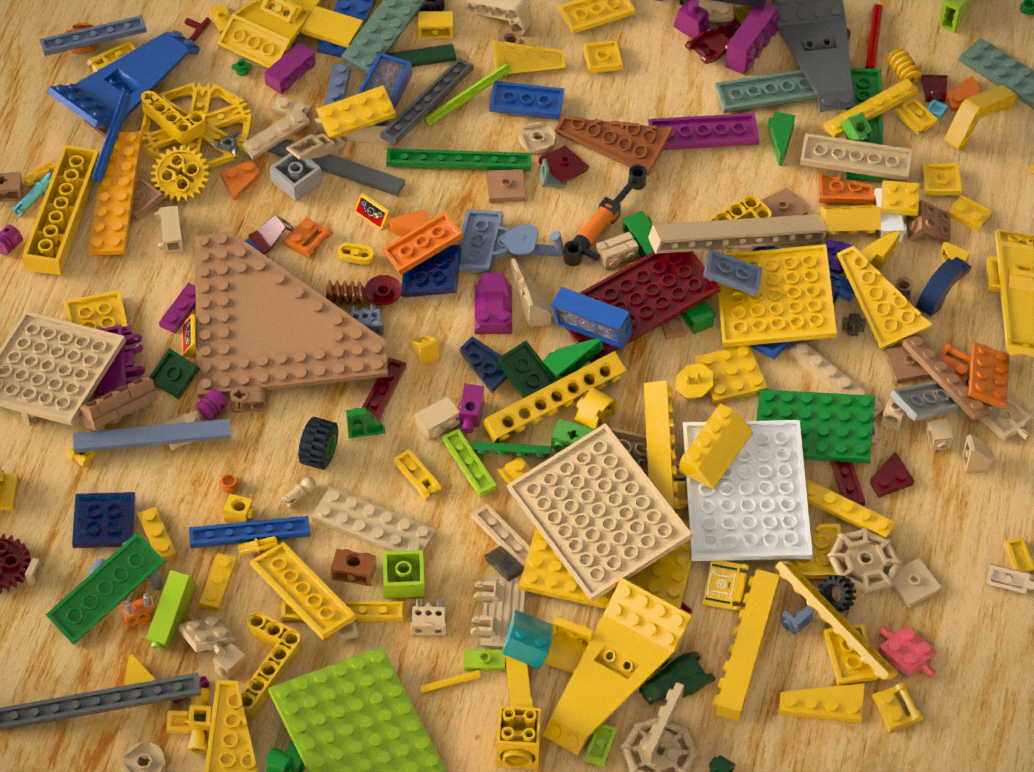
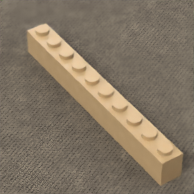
M820 214L653 224L648 238L655 254L709 249L719 250L822 243L828 229Z

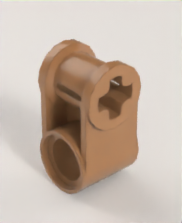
M900 277L896 281L895 288L912 304L913 282L908 277Z
M238 387L231 391L230 397L232 401L230 407L234 412H261L268 407L267 393L264 387Z

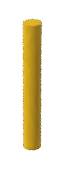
M476 670L419 686V690L422 694L481 678L480 672Z

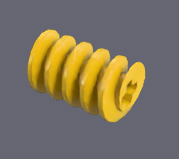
M895 49L889 54L887 61L900 82L907 78L910 82L916 83L921 78L922 73L912 57L909 56L908 51Z

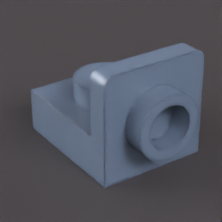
M807 606L803 610H798L794 616L785 610L781 617L782 626L787 631H791L796 635L812 622L814 610Z

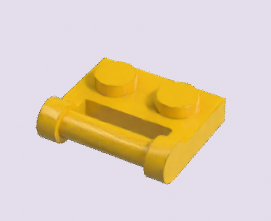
M901 682L895 687L872 694V700L889 732L918 723L924 718L921 711H918L908 692L909 688L906 682ZM897 695H901L911 714L910 716L906 717L896 698Z

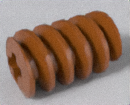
M329 280L326 287V299H330L334 304L336 299H338L339 304H342L344 299L347 304H350L351 299H353L354 304H357L360 299L361 304L364 305L365 286H362L361 281L358 282L357 286H355L354 281H351L348 286L346 280L343 281L342 286L336 280L333 286L331 280Z

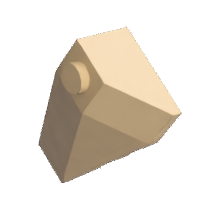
M511 259V272L528 327L534 328L551 324V316H554L552 306L548 304L547 298L515 259Z

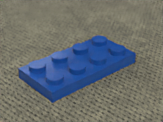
M496 81L493 85L489 112L560 120L564 88Z

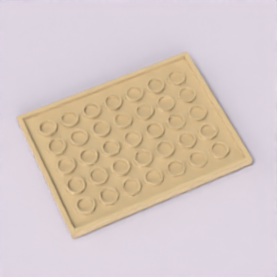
M606 423L507 485L508 491L591 603L615 588L621 578L629 579L693 538L690 530Z

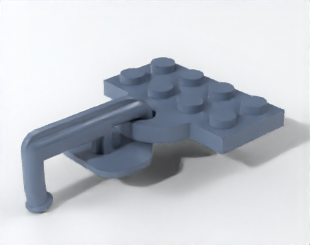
M467 209L461 231L464 238L459 240L453 262V270L490 273L493 259L507 256L510 252L514 255L560 257L564 254L561 233L556 231L551 234V240L554 241V245L536 244L539 233L535 226L518 225L509 230L501 226L504 217L503 212Z

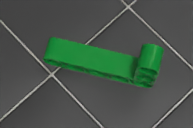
M291 741L286 751L272 747L265 760L266 772H303L305 769V765L293 741Z

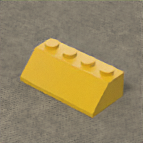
M720 403L680 459L679 472L714 490L753 434V431L738 412Z

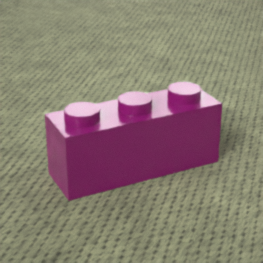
M297 43L264 72L265 84L282 94L294 82L301 79L309 69L315 66V52L302 43Z

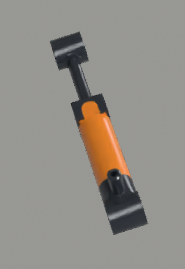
M633 165L630 167L628 183L616 198L612 200L605 196L600 202L598 210L573 240L565 243L564 262L567 265H579L583 255L595 261L599 259L600 255L589 248L609 224H614L620 217V203L632 189L640 190L645 187L647 170L644 166Z

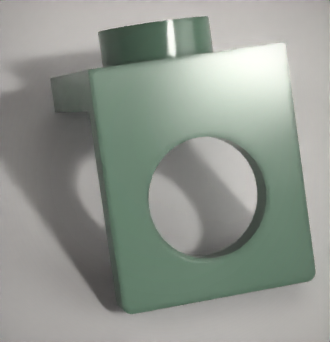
M543 159L539 174L542 186L566 187V182L561 183L549 172L547 160Z

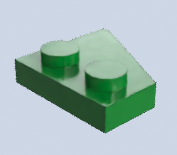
M367 408L346 410L349 439L386 433L385 426Z

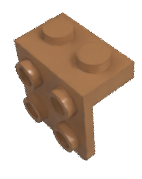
M920 200L918 216L907 215L908 239L914 242L924 233H927L943 242H949L951 240L950 215L946 211Z

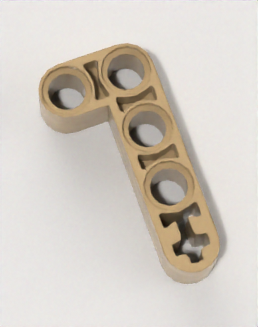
M467 0L465 2V8L470 13L508 20L512 31L521 32V35L533 23L529 6L524 0Z

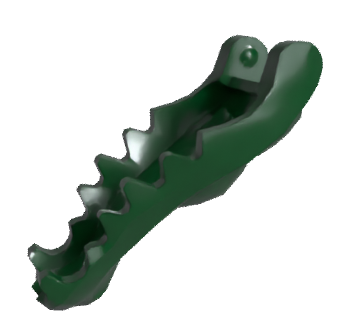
M690 652L675 658L662 671L647 680L639 687V693L642 694L643 699L652 705L657 700L666 699L669 689H673L676 682L684 685L682 696L684 698L713 683L716 678L712 673L706 674L698 663V660L701 658L699 653Z

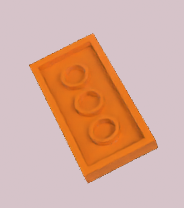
M444 211L382 248L397 272L402 275L464 237L459 228Z
M974 342L971 347L968 396L1004 409L1007 405L1009 355L1003 351Z

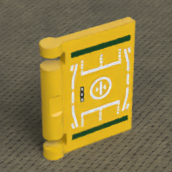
M711 561L702 605L740 612L739 606L732 605L733 602L737 604L742 603L747 574L739 572L740 569L748 571L749 566L727 561Z

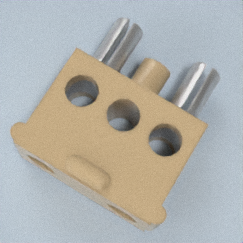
M419 598L416 599V606H413L412 622L410 623L411 635L445 636L447 634L445 607H443L442 599H440V607L439 599L436 600V607H433L432 603H426V607H423V600L421 598L419 606Z

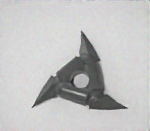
M241 132L226 136L219 143H209L218 149L221 148V150L232 152L236 159L238 153L236 138Z

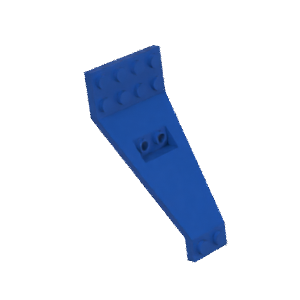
M179 31L165 32L75 84L49 86L47 93L94 127L110 126L122 92H129L132 97L124 117L125 120L140 105L143 92L153 91L186 55L199 54L200 47L195 45L193 40L183 37V34Z

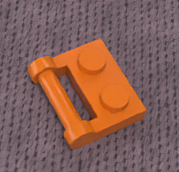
M306 217L284 239V245L304 257L310 258L313 255V251L326 238L332 235V231L330 228L323 227ZM317 234H319V235L311 242V244H310L309 246H306Z
M946 342L939 353V357L966 384L970 376V366L947 355L949 353L969 364L971 356Z

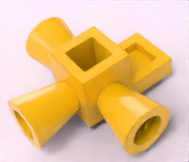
M201 688V695L191 697L192 705H190L189 711H167L166 733L191 734L187 751L192 754L207 753L206 735L209 734L212 715L211 706H207L211 691L206 688Z

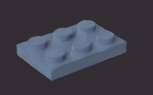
M709 249L703 277L756 296L759 291L762 268Z

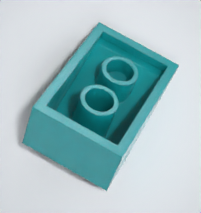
M515 609L502 654L540 669L551 645L552 624Z

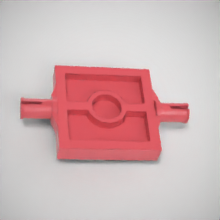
M908 625L895 633L889 631L885 626L879 630V633L887 641L879 647L878 651L907 677L920 670H923L929 677L936 673V670L927 663L936 655L937 651Z

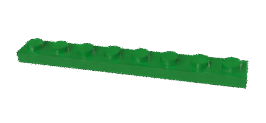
M387 148L386 167L475 170L523 169V171H531V153Z

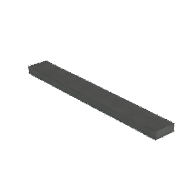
M458 58L381 133L380 138L396 145L473 70L474 65Z
M285 139L267 152L285 157L290 153L286 150L287 146L295 142ZM332 154L311 159L321 167L322 171L395 196L399 195L405 185V180Z

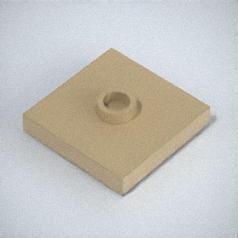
M920 558L899 568L892 586L908 608L942 591V586Z

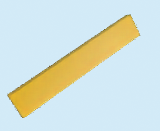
M282 601L281 622H305L285 601ZM342 601L355 614V622H403L404 601Z

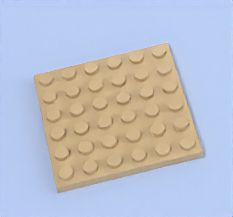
M25 311L0 348V407L73 426L81 413L80 406L88 402L125 344V336Z

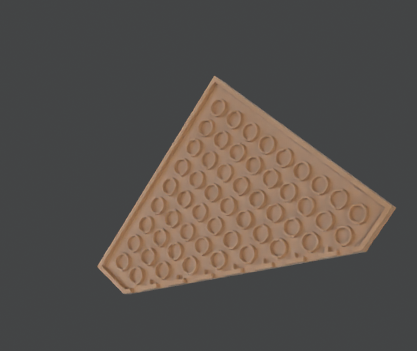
M233 232L195 236L197 366L200 367L197 373L198 398H203L212 389L219 390L223 395H231V391L238 387L261 386L268 391L389 377L387 343L385 339Z

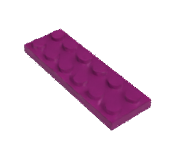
M754 113L648 119V126L656 125L657 127H673L674 129L663 150L759 144Z

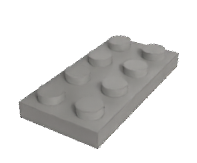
M936 381L893 389L890 394L895 403L914 421L962 410Z

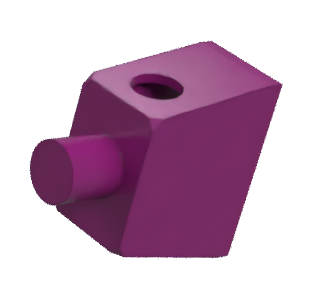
M697 0L687 1L678 10L673 27L694 39L702 30L706 31L707 28H710L708 12L699 6Z
M464 384L459 417L460 424L462 425L461 430L465 433H472L474 427L480 426L485 404L484 386Z

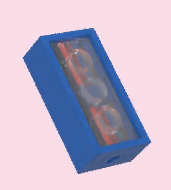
M378 52L357 94L384 85L395 109L412 76V63ZM389 120L377 123L375 125L387 126Z
M561 287L551 304L556 325L593 339L599 338L602 342L619 349H624L633 333L630 313L628 311Z

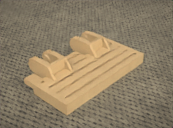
M486 575V581H477L475 583L477 590L492 591L476 592L474 594L475 600L484 602L483 616H474L472 618L473 624L491 626L473 627L471 629L472 635L481 637L480 647H488L489 650H503L514 610L516 609L524 613L525 590H519L521 577Z

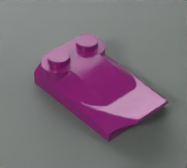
M483 273L475 286V334H512V286L504 273Z

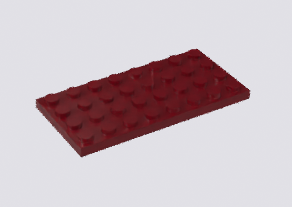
M693 251L659 254L652 252L583 290L580 294L630 313L633 333L627 342L629 344L721 292V289L715 281L703 277L705 267ZM567 329L576 344L593 339ZM602 342L605 349L589 361L590 364L619 348Z

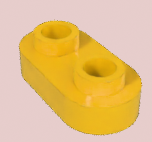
M346 242L339 245L338 257L345 262L368 265L374 260V251L369 246Z

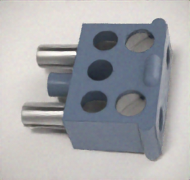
M370 304V310L364 307L361 311H358L357 305H355V311L354 305L351 306L352 312H350V315L376 334H384L380 309H377L375 304L374 310L373 304Z

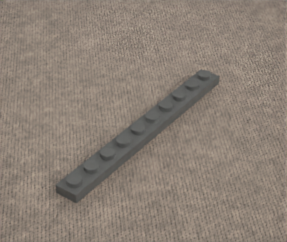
M198 673L1 707L0 731L201 695L200 676Z

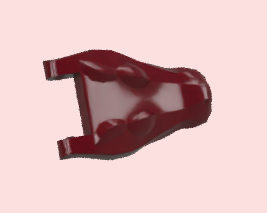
M732 20L729 25H715L713 29L707 28L706 31L702 30L694 39L689 40L685 47L698 53L702 57L701 61L704 64L715 62L726 53L728 42L741 24L737 23L736 20Z

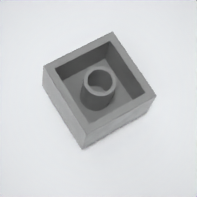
M289 153L270 167L271 181L294 201L322 183L321 167L311 159H298Z

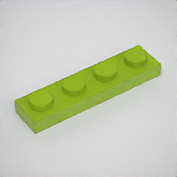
M457 429L443 435L442 442L478 496L482 497L497 490L496 483L461 431Z

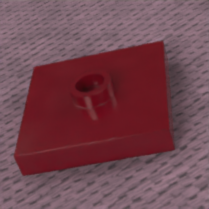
M567 146L543 155L538 160V163L542 165L543 159H546L549 172L561 183L589 169V165Z

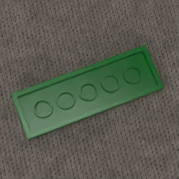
M137 532L53 607L46 616L75 645L165 563V560Z

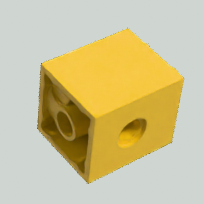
M499 706L496 767L538 769L541 708Z

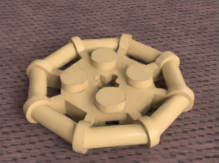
M867 528L846 534H838L831 552L827 555V560L831 562L836 575H843L851 579L849 583H854L855 586L853 588L862 591V594L883 588H891L899 568L902 567V561L898 559L891 544L892 541L889 538L885 539L868 531ZM859 538L862 539V540L856 541V542H852V541H851V540H855V539H859ZM873 541V542H875V543H877V544H875V546H874V545L870 544V542ZM843 545L848 548L846 553H839ZM883 550H886L889 558H886ZM862 557L869 559L868 563L861 560ZM839 561H844L847 567L846 571H843ZM884 566L891 567L887 575L883 572ZM852 574L853 577L856 578V579H858V580H859V579H863V583H861V582H859V581H857V580H855V579L849 577V575ZM878 577L881 580L868 584V579Z
M660 717L640 723H633L624 744L620 746V751L624 754L629 772H646L642 770L644 768H650L653 772H668L671 770L674 772H689L695 759L699 757V751L696 749L691 737L690 728L671 721L668 729L678 734L673 736L671 732H665L658 747L664 750L663 755L656 753L650 763L643 760L644 752L642 751L644 741L646 739L649 740L652 734H646L643 730L650 729L654 722L657 723ZM637 735H639L641 738L639 746H632ZM681 739H684L688 750L681 749L679 744ZM632 754H638L639 764H636ZM681 758H686L682 768L677 765L678 761Z

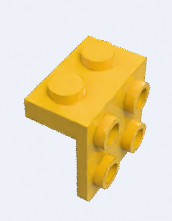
M555 617L552 624L551 645L543 663L573 674L594 634V630L585 625L580 626L572 623L566 618Z

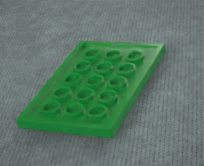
M760 389L756 421L800 420L803 460H834L836 462L870 464L876 396Z

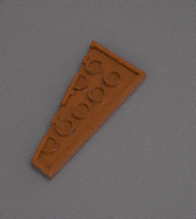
M562 116L554 131L560 136L628 167L642 165L646 168L647 176H649L674 129L673 127L664 128L657 127L656 125L645 126L638 123L608 122L600 119L589 120L581 117Z

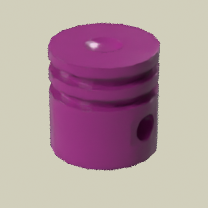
M10 224L0 231V253L3 255H8L9 252L23 241V237L18 229Z
M212 389L196 403V408L205 419L210 421L227 408L229 404L226 397L219 390Z

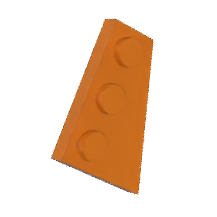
M818 171L819 203L874 204V187L872 185L853 180L850 182L840 180L838 176L829 177L825 176L823 172Z

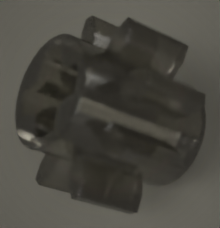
M849 313L848 318L843 317L842 330H846L848 336H858L859 332H864L865 319H862L860 314Z

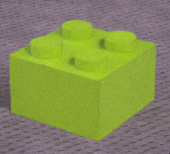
M423 550L383 551L384 599L425 597Z

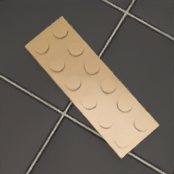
M805 133L800 165L908 181L913 149Z
M332 487L328 488L311 516V521L385 551L423 550L424 555L436 534V529Z

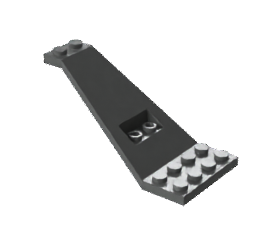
M772 0L774 5L779 6L778 14L780 16L776 25L778 31L817 95L819 112L855 107L843 0ZM823 41H828L829 45H825ZM806 43H811L812 47H807Z

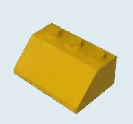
M875 204L820 206L821 217L828 229L829 235H837L839 231H846V234H857L858 230H865V233H876V230H881V208Z

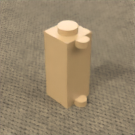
M178 206L159 208V211L154 214L156 219L161 220L163 243L158 244L159 250H165V253L183 251Z

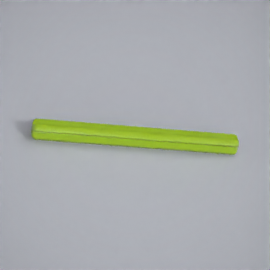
M506 63L427 115L425 117L426 123L432 125L510 73L511 67Z

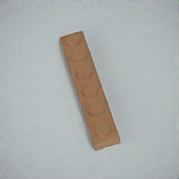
M919 334L904 339L902 346L973 421L988 415L990 409L982 401L968 396L969 387Z

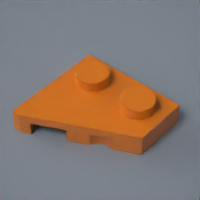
M970 76L946 95V101L952 112L958 111L966 98L982 93L974 76Z
M249 160L220 171V177L232 198L237 200L239 193L247 190L251 183L260 177V171L254 161Z

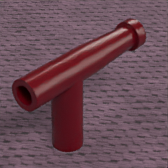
M206 17L202 23L186 18L185 24L196 29L188 39L195 41L212 22L211 19Z

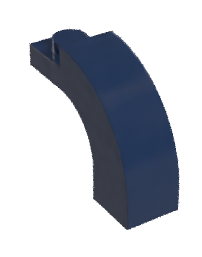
M955 257L953 260L947 259L926 284L916 307L930 317L941 309L953 285L968 274L972 266L958 257Z

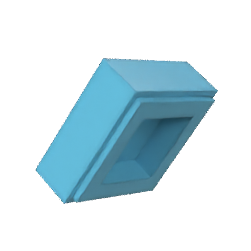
M932 99L926 109L938 121H941L949 106Z

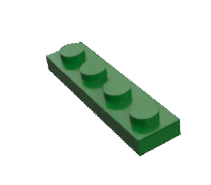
M473 441L472 448L476 449L479 454H488V450L496 451V455H508V452H516L515 456H527V453H535V457L547 458V454H551V446Z

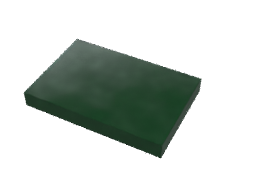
M527 340L495 361L522 398L557 381Z

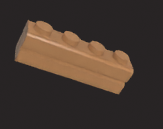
M141 377L80 406L85 427L94 431H100L108 423H117L121 420V417L135 414L139 408L150 407L152 405L151 402L158 399L156 390H154L153 380Z

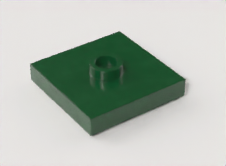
M169 348L149 378L153 380L154 385L179 400L200 370V367Z

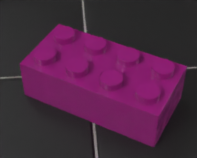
M766 1L763 8L754 7L728 42L725 67L743 75L748 69L752 68L754 60L760 57L762 49L768 46L770 38L777 33L778 27L776 25L780 16L778 14L779 6Z

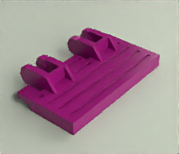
M122 325L99 329L122 336L125 335L126 342L97 386L98 397L143 377L139 375L145 374V368L142 366L136 367L134 362V354L140 353L143 350V345L135 344L142 342V335L132 334L131 325L123 327Z

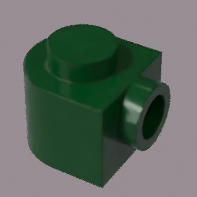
M719 755L718 757H713L709 768L710 772H733L736 764Z

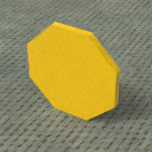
M702 363L687 365L676 376V391L687 400L703 398L714 387V373Z

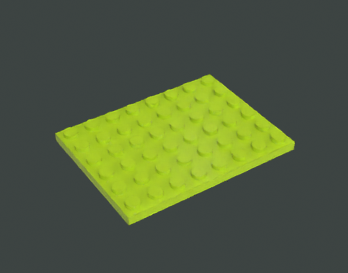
M383 647L269 687L268 692L307 772H447Z

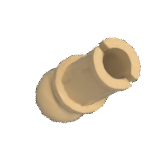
M306 477L301 481L300 486L296 484L292 491L282 497L285 505L291 507L299 499L305 498L306 493L314 491L316 487L315 480L311 477Z

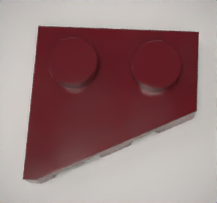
M896 452L890 456L870 479V485L878 498L914 484V479Z

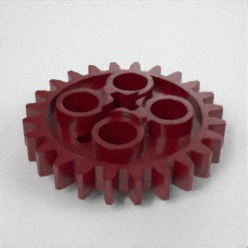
M3 534L0 538V551H3L0 552V594L3 588L9 592V586L12 585L17 588V581L24 582L22 576H25L31 562L30 553L26 549L25 543L21 544L19 538L14 541L13 535L6 539L5 534Z

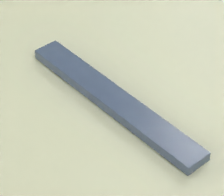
M230 419L73 433L74 453L231 439Z

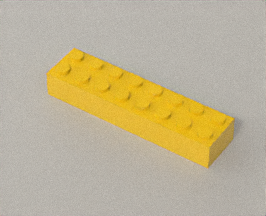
M70 145L63 146L22 255L25 270L62 275L95 183L92 175L100 155L99 150Z

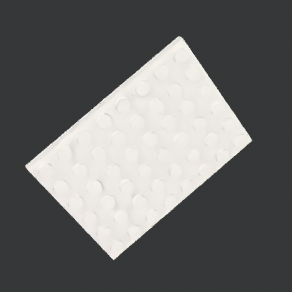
M800 420L745 421L753 431V434L714 490L686 476L689 530L693 536L690 539L691 561L812 559ZM683 422L684 454L706 422Z

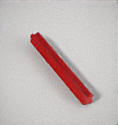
M875 4L873 7L866 69H875L883 10L881 4Z

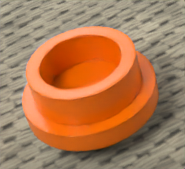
M233 474L223 475L219 481L220 489L227 493L236 491L239 487L238 478Z

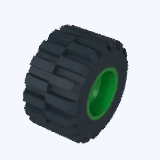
M312 417L307 422L298 450L299 462L301 464L322 470L327 468L333 458L339 432L336 422L318 417Z

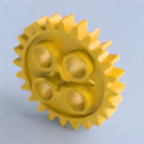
M182 145L179 150L173 146L172 152L166 149V155L160 153L162 159H155L158 165H152L155 171L151 172V175L155 178L151 179V181L155 184L154 187L164 195V199L167 200L170 197L172 203L177 199L178 203L181 204L182 199H185L186 203H188L189 197L195 200V194L201 196L200 189L206 190L204 184H209L206 178L211 177L210 173L207 172L210 170V167L206 165L208 162L206 159H203V154H198L197 149L191 152L190 146L184 150ZM182 160L180 165H174L176 161ZM192 169H197L196 173L189 174ZM176 172H178L179 174L184 173L185 177L182 175L178 176ZM167 175H172L170 180H164ZM182 184H187L186 188L179 189Z

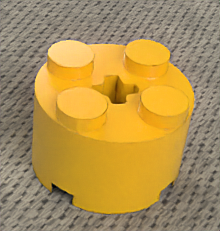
M592 387L585 398L579 399L576 406L578 412L574 421L593 429H597L605 423L608 426L611 422L608 420L610 414L614 416L616 412L617 401Z

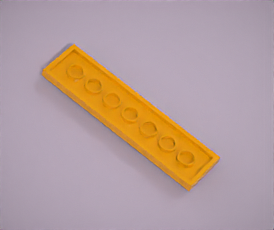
M142 131L119 132L103 180L98 185L88 247L90 256L126 253L143 142Z

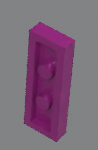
M188 283L159 321L161 328L175 334L196 307L195 285Z

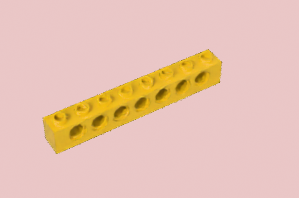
M614 351L484 419L482 425L492 442L499 440L501 443L509 439L510 434L514 432L519 434L527 429V425L532 423L534 426L543 420L542 417L546 415L551 417L557 414L559 408L564 406L566 409L575 404V400L585 398L592 387L601 391L607 387V383L612 381L614 384L620 381L626 369ZM600 370L605 371L607 377L602 376ZM584 378L589 379L591 381V385H587L584 382ZM568 387L574 388L575 393L569 392ZM552 395H556L559 398V402L554 401ZM535 404H541L543 410H538ZM519 412H524L527 415V419L521 418ZM503 420H507L511 427L504 426Z

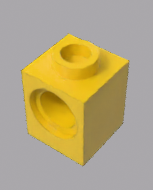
M229 494L223 508L224 521L239 523L249 522L250 519H253L255 508L253 507L252 499Z

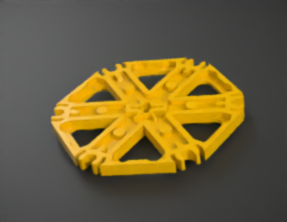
M196 82L157 94L183 117L194 111H201L205 114L206 132L192 142L182 146L184 150L190 146L191 152L197 149L198 154H200L202 144L205 142L223 153L222 157L210 160L206 164L210 168L236 160L232 152L221 150V148L218 149L209 143H219L221 139L229 136L220 128L235 123H242V135L240 139H237L238 150L244 152L242 143L249 139L253 118L251 109L247 110L248 104L245 100L214 83L211 88L210 82H208L206 87H202L201 82H198L197 86ZM186 95L193 96L190 112L171 101ZM214 97H219L232 104L209 113L211 100ZM144 113L140 130L143 133L142 145L144 151L153 158L161 160L160 149L179 142L163 128L149 132L152 119ZM182 160L176 161L174 165H180Z

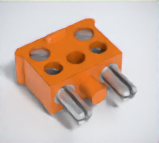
M147 593V596L144 594V598L134 602L127 600L121 606L123 615L121 619L126 631L143 627L152 622L157 606L152 595Z

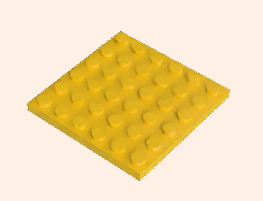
M826 244L726 254L762 268L759 291L756 296L717 282L721 289V292L718 293L723 348L837 337Z

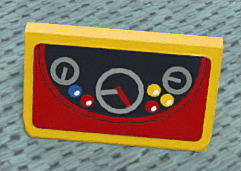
M361 193L355 207V213L382 230L390 223V211L366 194Z
M192 314L182 327L183 356H196L195 314Z

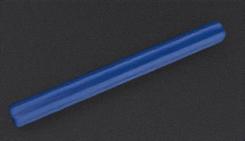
M122 92L92 175L95 182L103 180L132 98L129 92Z

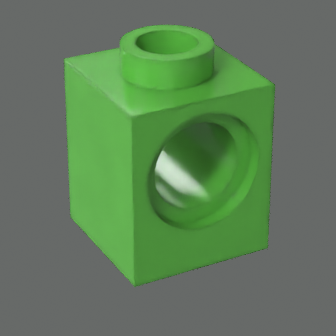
M863 112L853 114L841 122L849 140L862 141L872 131Z

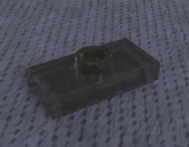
M502 546L485 555L486 561L508 582L523 573L524 567Z

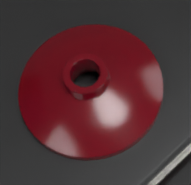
M379 275L367 282L364 291L369 302L379 306L393 304L400 298L402 286L392 276Z

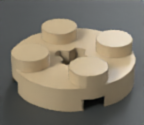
M534 122L526 125L520 133L521 146L531 155L543 154L554 149L556 133L551 126L547 127L541 122ZM538 136L539 138H542V139L536 140L535 137Z
M141 742L132 745L124 754V772H164L166 765L162 749L153 743L143 744ZM140 760H149L148 765L140 766Z

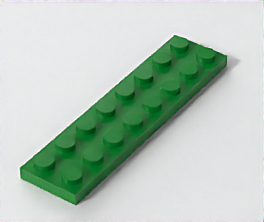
M851 68L855 106L882 92L881 69ZM881 113L868 121L872 131L861 142L883 145ZM846 172V180L883 182V177Z

